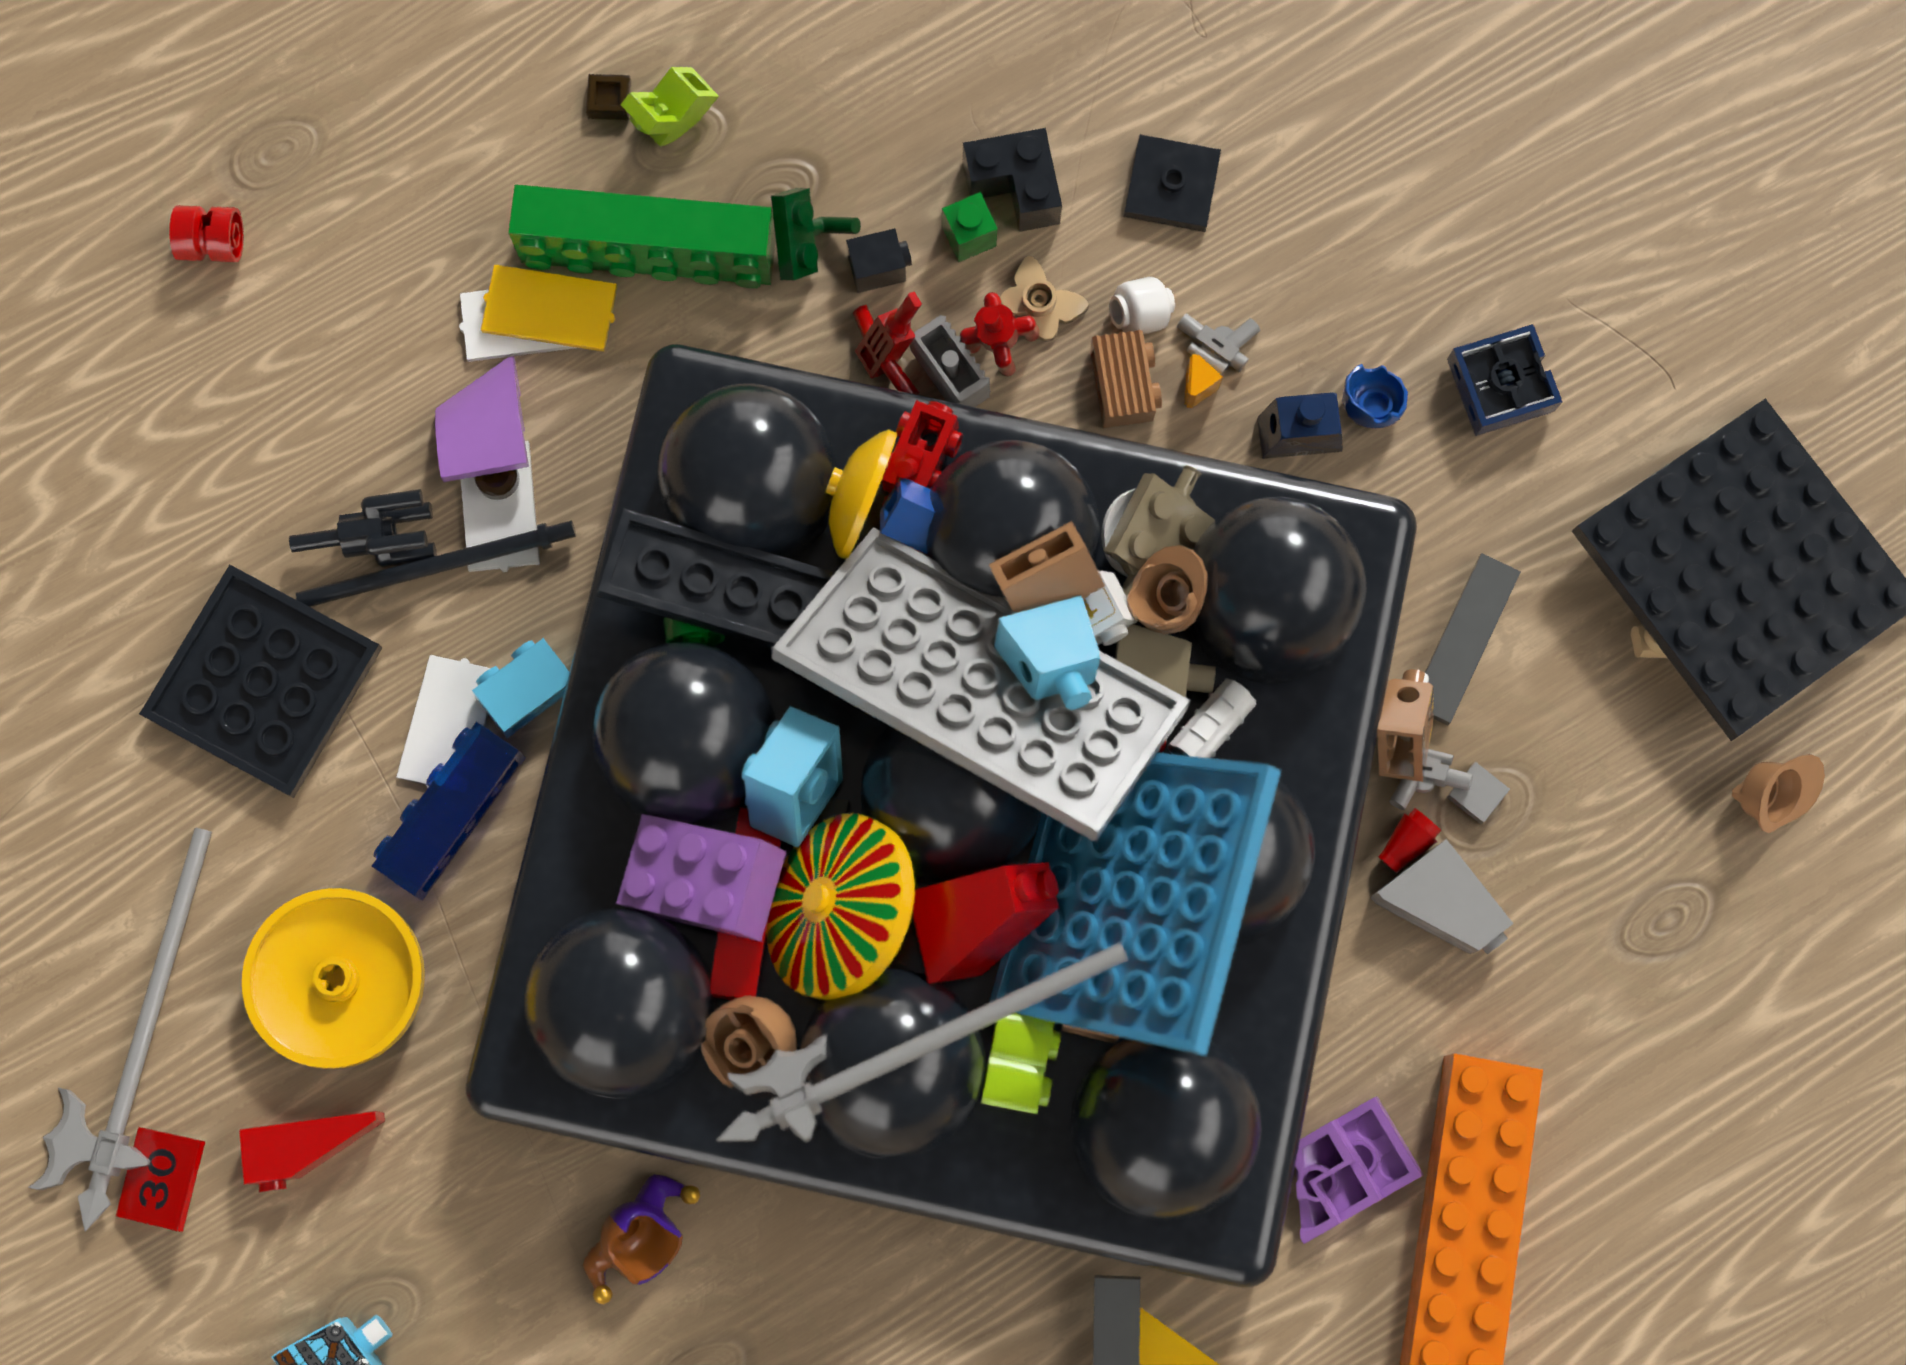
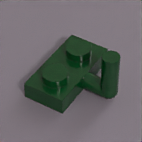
M793 188L771 195L780 280L795 281L818 272V250L815 244V236L820 234H858L860 232L861 223L857 217H817L813 219L814 210L811 204L810 188Z

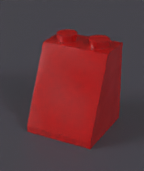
M1049 862L1002 866L914 890L912 911L928 984L983 975L1059 908L1056 897L1058 895V883L1055 875L1050 871Z

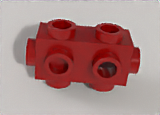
M916 400L911 413L905 411L902 414L896 429V437H899L894 452H891L881 479L885 491L891 493L899 478L909 479L931 489L938 476L942 473L940 470L946 456L955 458L963 439V433L957 431L959 428L958 416L953 414L954 412L950 407L936 401H929L928 404ZM926 434H935L938 440L932 446H928L927 441L922 439Z

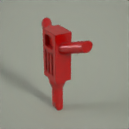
M910 292L899 308L877 316L875 321L867 305H862L855 309L853 316L863 337L855 349V353L870 378L873 379L885 374L897 391L919 395L920 392L898 364V361L916 337L911 329V320L922 305L916 293Z

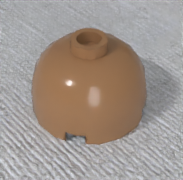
M743 996L731 1000L715 1010L706 1019V1040L701 1043L702 1054L710 1070L722 1083L729 1087L734 1085L730 1082L728 1073L745 1075L755 1072L766 1065L776 1050L795 1052L797 1047L796 1031L786 1012L778 1004L767 998Z

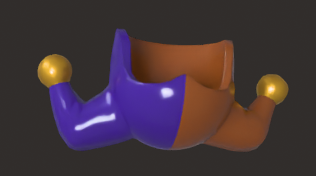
M654 1174L644 1183L635 1201L621 1204L607 1216L601 1228L599 1242L589 1251L583 1263V1268L594 1287L593 1298L597 1303L606 1304L612 1299L613 1292L611 1288L606 1286V1271L609 1268H615L632 1284L641 1285L658 1276L670 1265L682 1246L683 1236L663 1211L665 1199L677 1196L686 1204H695L700 1199L698 1187L694 1185L685 1186L672 1178Z

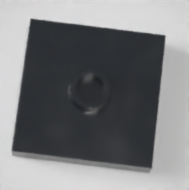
M1140 134L1124 217L1206 232L1221 149Z

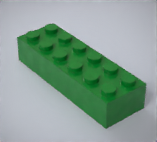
M514 185L508 234L521 263H525L529 268L548 270L551 266L567 267L568 270L580 274H589L593 270L609 271L614 276L624 278L633 277L635 273L649 274L661 281H674L677 277L693 278L695 282L704 285H715L719 281L735 282L736 285L748 289L759 288L761 284L771 285L776 245L772 207Z

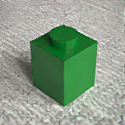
M981 192L942 208L941 227L958 263L997 246L998 228Z

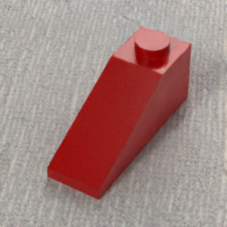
M371 1111L240 1129L244 1185L258 1184L259 1193L287 1189L286 1180L302 1178L385 1122L384 1112Z

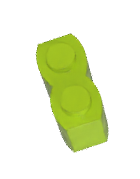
M1017 1013L995 1022L981 1104L1037 1114L1039 1105H1048L1052 1078L1044 1077L1047 1059L1056 1060L1061 1032L1053 1031L1054 1022Z

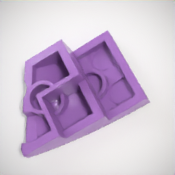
M514 356L506 358L436 408V444L440 476L443 482L529 467L523 432L525 428L519 398L521 393Z
M1377 1096L1300 1139L1295 1164L1297 1172L1296 1192L1297 1199L1299 1200L1301 1222L1300 1239L1303 1244L1309 1242L1424 1175Z

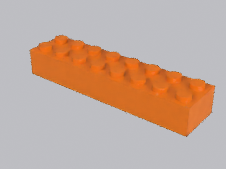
M1455 1053L1444 1056L1400 1365H1503L1543 1069Z

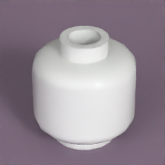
M1145 277L1122 283L1116 288L1114 296L1109 301L1111 320L1116 328L1122 329L1125 333L1143 330L1144 335L1160 331L1168 325L1171 313L1175 309V299L1172 291L1169 288H1165L1163 283L1154 277Z

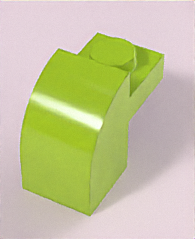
M671 67L652 92H630L621 103V106L630 114V121L635 128L644 134L650 135L659 146H664L674 142L697 124L719 96L692 67Z

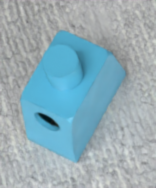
M1081 595L999 618L994 646L1032 698L1039 700L1059 694L1069 710L1079 709L1091 700L1092 694L1087 685L1095 681L1100 662V652Z

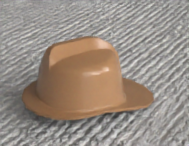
M1811 754L1799 756L1786 763L1760 762L1751 768L1742 783L1732 789V797L1741 802V807L1747 815L1758 820L1762 831L1771 833L1779 827L1800 818L1814 805L1823 788L1825 778L1824 765L1819 757Z

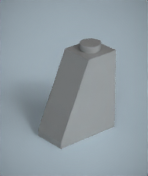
M1447 839L1371 896L1375 904L1468 954H1473L1481 949L1486 954H1489L1508 939L1504 931L1514 924Z

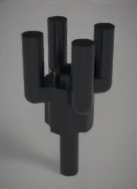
M421 489L365 497L361 502L362 512L339 515L337 529L289 536V546L292 553L341 546L342 554L345 558L371 554L374 555L376 563L382 567L407 564L437 556L435 543H428L425 530L397 534L396 524L433 518L431 503L423 502Z

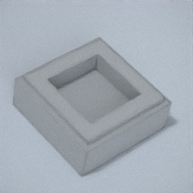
M1475 762L1466 772L1473 774L1470 790L1453 788L1447 798L1479 824H1482L1510 788Z

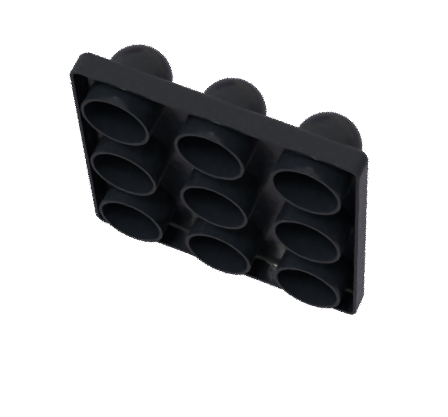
M672 344L659 349L651 357L646 368L466 1079L465 1091L470 1106L479 1115L491 1120L1231 1286L1250 1288L1260 1285L1270 1277L1275 1269L1377 741V728L1382 714L1416 537L1417 522L1413 511L1402 500L1387 495L687 345ZM916 400L928 404L929 401H936L950 407L954 412L953 414L958 416L959 428L957 431L963 433V439L955 458L946 456L940 470L942 473L931 487L930 500L936 513L928 530L927 554L923 552V555L936 561L949 575L967 587L981 593L1006 599L989 564L1070 522L1073 523L1083 540L1097 570L1114 573L1122 588L1127 577L1117 572L1111 566L1102 546V525L1110 505L1124 492L1136 489L1144 473L1155 474L1168 485L1174 487L1183 471L1184 465L1196 468L1197 471L1201 472V476L1198 478L1190 497L1197 507L1215 520L1202 534L1193 549L1202 559L1207 572V591L1200 614H1198L1195 622L1185 631L1167 635L1192 643L1191 664L1215 666V680L1212 693L1228 678L1241 684L1256 700V706L1244 718V723L1237 726L1231 733L1230 739L1224 741L1215 752V757L1210 759L1265 764L1281 771L1206 1056L1119 1037L1114 1044L1061 1031L1062 1024L1054 1023L1053 1031L1061 1032L1056 1060L1047 1059L1044 1077L1052 1078L1049 1102L1047 1106L1039 1105L1037 1114L980 1103L994 1032V1022L820 1103L822 1111L813 1115L816 1123L811 1139L806 1142L793 1133L790 1126L782 1130L778 1123L760 1129L754 1141H718L717 1139L743 1112L756 1114L770 1106V1100L777 1098L778 1095L771 1092H758L746 1095L735 1086H727L710 1070L702 1054L701 1043L706 1040L707 1027L705 1028L706 1019L720 1006L731 1001L713 998L710 982L718 932L662 919L646 912L632 910L616 904L642 814L735 834L740 807L748 808L745 805L746 791L745 783L742 779L743 767L752 754H758L765 743L770 726L774 721H780L790 706L839 727L843 781L831 798L849 800L851 803L849 814L864 815L877 820L891 828L900 837L911 859L913 875L918 880V889L1002 866L1028 864L1042 811L773 660V649L726 635L724 641L717 646L690 641L666 643L663 624L665 617L597 597L623 509L696 530L728 544L752 547L836 573L846 559L839 557L834 549L829 528V509L833 496L825 493L834 467L844 470L849 458L856 449L878 433L886 430L896 432L902 414L905 411L911 413ZM929 433L922 439L927 441L928 446H932L938 440V437L935 434ZM896 437L892 452L895 450L899 437ZM882 480L852 552L873 527L880 531L882 503L884 498L890 493L883 489ZM1139 621L1134 623V625L1146 628L1145 625H1143ZM1103 642L1097 645L1099 651L1115 659L1117 642L1104 646ZM1186 690V698L1190 700L1187 711L1167 738L1162 753L1172 754L1168 749L1169 743L1180 732V727L1185 726L1195 715L1194 711L1200 709L1208 700L1210 693ZM782 841L780 849L786 851L785 861L794 846ZM912 911L902 944L884 972L861 992L832 1000H820L810 997L789 987L781 979L772 963L766 938L756 997L767 998L778 1004L790 1017L796 1031V1051L805 1049L814 1043L818 1037L827 1036L826 1059L811 1069L804 1084L810 1082L813 1086L989 1004L1001 959L981 976L928 984Z

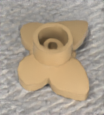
M1027 256L1020 264L1014 277L1016 287L1005 290L1000 296L1003 305L1007 306L1015 316L1026 315L1035 319L1040 332L1038 338L1043 341H1051L1057 336L1059 322L1071 323L1088 309V301L1083 296L1071 291L1055 290L1054 286L1046 280L1039 262L1032 256Z

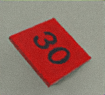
M138 1127L133 1147L150 1160L149 1166L127 1170L116 1217L183 1232L206 1141Z

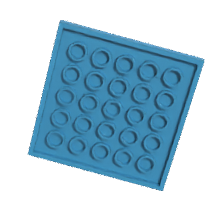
M1157 753L1096 842L1042 812L1028 864L1049 862L1050 871L1053 872L1058 883V895L1056 897L1059 908L1001 958L989 1003L1121 943L1128 961L1016 1013L1206 1056L1281 771L1265 764Z

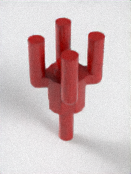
M990 292L984 297L985 307H982L976 313L974 318L976 326L965 328L960 332L961 342L965 343L966 350H970V353L978 352L981 345L986 350L993 352L995 364L1000 373L1004 376H1011L1014 374L1016 366L1010 349L1016 344L1019 336H1023L1027 341H1035L1038 339L1040 332L1033 317L1023 316L1015 318L1013 312L1003 305L1000 296L997 293Z

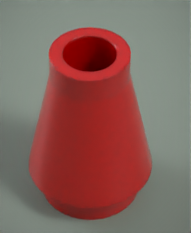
M1414 808L1409 815L1403 814L1384 850L1377 857L1398 874L1403 867L1437 843L1435 838L1441 832V829L1422 812Z

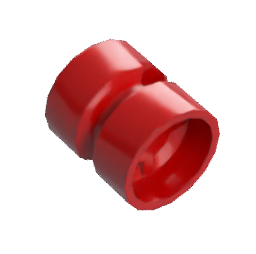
M176 205L172 210L169 225L170 246L174 258L182 261H203L206 255H208L211 261L238 263L241 259L244 245V227L239 209L236 207H211L208 213H206L201 206Z

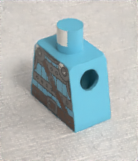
M374 1315L358 1329L348 1317L334 1320L280 1350L272 1358L277 1365H383L374 1351L393 1335L387 1324L378 1315Z

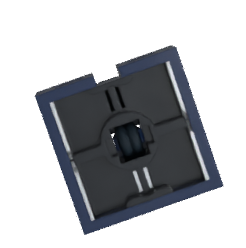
M1534 324L1453 348L1448 356L1449 367L1475 436L1553 413L1563 402L1551 370L1544 371L1541 361L1545 357V353Z

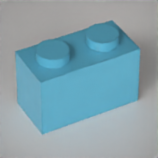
M544 638L536 644L530 640L521 645L512 653L513 661L500 670L497 666H494L484 672L476 680L478 686L472 690L475 698L506 738H509L564 696L570 672Z

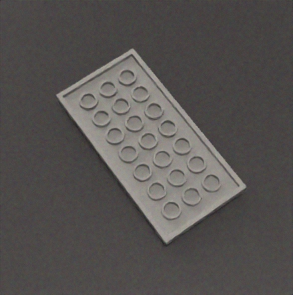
M874 527L776 643L772 652V659L1095 842L1185 714L1190 701L1099 651L1100 662L1095 681L1087 685L1092 698L1085 706L1069 710L1059 694L1039 700L1032 698L994 646L999 618L1014 614L1008 601L1002 597L988 595L967 587L949 575L936 561L895 539L881 534Z

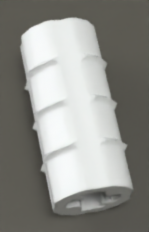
M1226 678L1214 693L1209 694L1208 700L1202 707L1194 711L1195 715L1188 723L1180 727V732L1168 745L1169 751L1173 755L1200 758L1215 757V752L1224 741L1230 739L1231 733L1239 724L1244 723V718L1256 706V700L1241 684Z

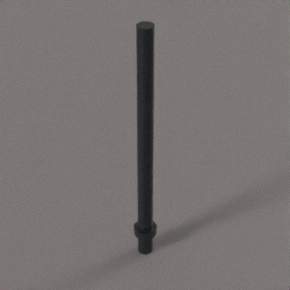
M572 520L547 526L546 523L538 524L537 529L297 592L296 600L312 607L542 546L543 550L553 547L552 543L576 537L575 527Z

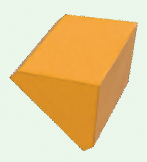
M1192 354L1186 368L1184 399L1186 408L1195 407L1219 390L1223 379L1219 372L1197 354Z

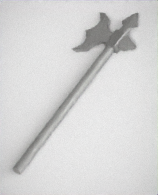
M194 829L106 1130H100L98 1137L94 1136L86 1125V1105L71 1090L58 1088L64 1103L63 1116L59 1124L43 1137L49 1153L48 1166L44 1174L28 1188L44 1190L62 1185L67 1174L76 1165L90 1162L88 1170L93 1171L89 1189L78 1195L85 1232L111 1205L106 1195L111 1176L119 1177L121 1169L131 1170L149 1166L150 1160L137 1148L128 1146L130 1137L123 1134L212 832L208 830Z
M1121 943L1111 946L813 1086L810 1082L804 1084L811 1069L826 1059V1035L818 1037L814 1043L805 1049L795 1052L776 1050L766 1065L755 1072L745 1075L728 1073V1078L732 1085L746 1095L759 1091L771 1092L778 1095V1097L770 1100L771 1105L756 1114L743 1112L717 1140L754 1141L760 1129L778 1123L782 1130L790 1126L793 1133L806 1142L811 1139L816 1123L813 1115L822 1111L820 1103L1128 961L1125 950Z

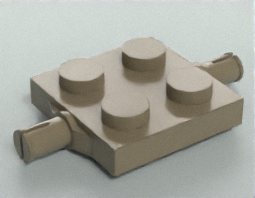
M1184 465L1183 471L1174 487L1168 485L1155 474L1144 473L1104 550L1105 553L1120 563L1128 575L1122 587L1126 597L1132 589L1133 580L1140 568L1153 554L1167 546H1184L1193 550L1202 534L1215 521L1197 507L1190 497L1198 478L1201 476V472L1197 471L1196 468Z

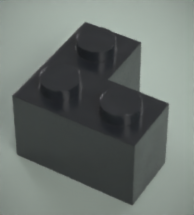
M1046 128L963 142L962 164L969 197L981 192L983 198L1011 193L1019 232L1060 224L1062 202Z

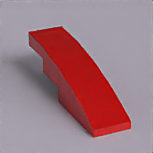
M740 807L735 834L761 839L775 847L781 848L782 840L750 827L748 808ZM769 915L761 942L718 932L710 982L713 998L734 1000L743 996L756 997L767 938Z

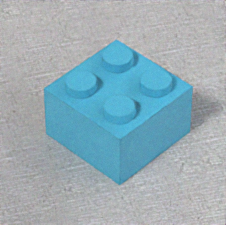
M791 706L780 721L776 720L772 723L767 732L764 745L757 755L752 754L747 759L742 770V779L744 780L746 791L745 805L748 806L750 827L795 847L800 846L843 781L838 726Z

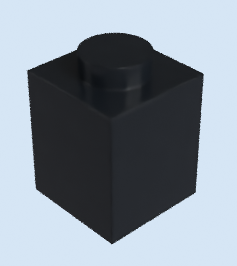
M895 228L846 240L847 256L857 293L906 282V267L912 266L911 255L907 241L899 242Z

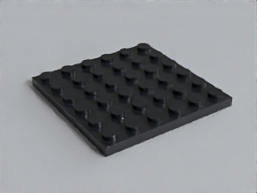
M1766 398L1596 512L1571 531L1647 632L1657 642L1660 649L1730 741L1742 735L1906 616V577Z

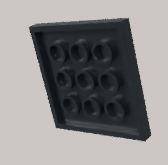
M229 564L139 715L294 798L383 647Z

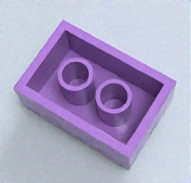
M642 814L616 904L632 910L646 912L662 919L761 942L786 851L761 839Z

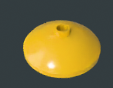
M886 430L878 433L856 449L849 458L844 470L834 467L825 493L833 496L829 509V528L834 549L841 558L847 559L856 544L890 458L897 436L896 432Z

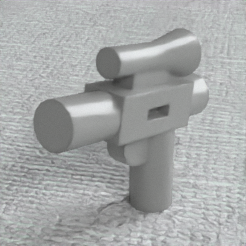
M1187 313L1176 326L1195 340L1188 347L1187 352L1191 355H1200L1221 375L1225 373L1229 366L1238 372L1244 368L1249 358L1240 353L1239 348L1260 332V327L1251 318L1235 331L1226 326H1220L1213 330L1207 325L1203 326Z
M1428 749L1423 782L1402 779L1389 802L1394 807L1405 810L1415 791L1427 793L1435 785L1444 788L1447 785L1469 791L1473 774L1449 768L1454 755Z

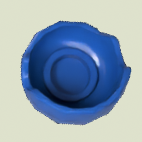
M1360 364L1346 377L1342 402L1348 417L1357 425L1366 428H1384L1395 424L1404 414L1407 408L1408 391L1401 378L1387 371L1384 365L1373 369H1365L1363 364Z

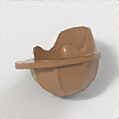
M1167 546L1153 554L1142 565L1135 576L1132 589L1127 596L1128 607L1132 616L1145 625L1147 629L1164 635L1185 631L1195 622L1198 614H1200L1207 591V572L1202 559L1193 550L1184 546Z

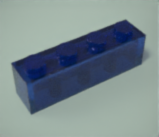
M477 721L471 729L466 727L460 732L452 745V749L455 750L445 765L440 763L433 769L426 781V785L429 786L419 801L413 799L406 806L400 816V821L403 822L393 837L387 835L379 843L373 854L376 858L372 864L373 868L422 901L525 760V756L518 749Z

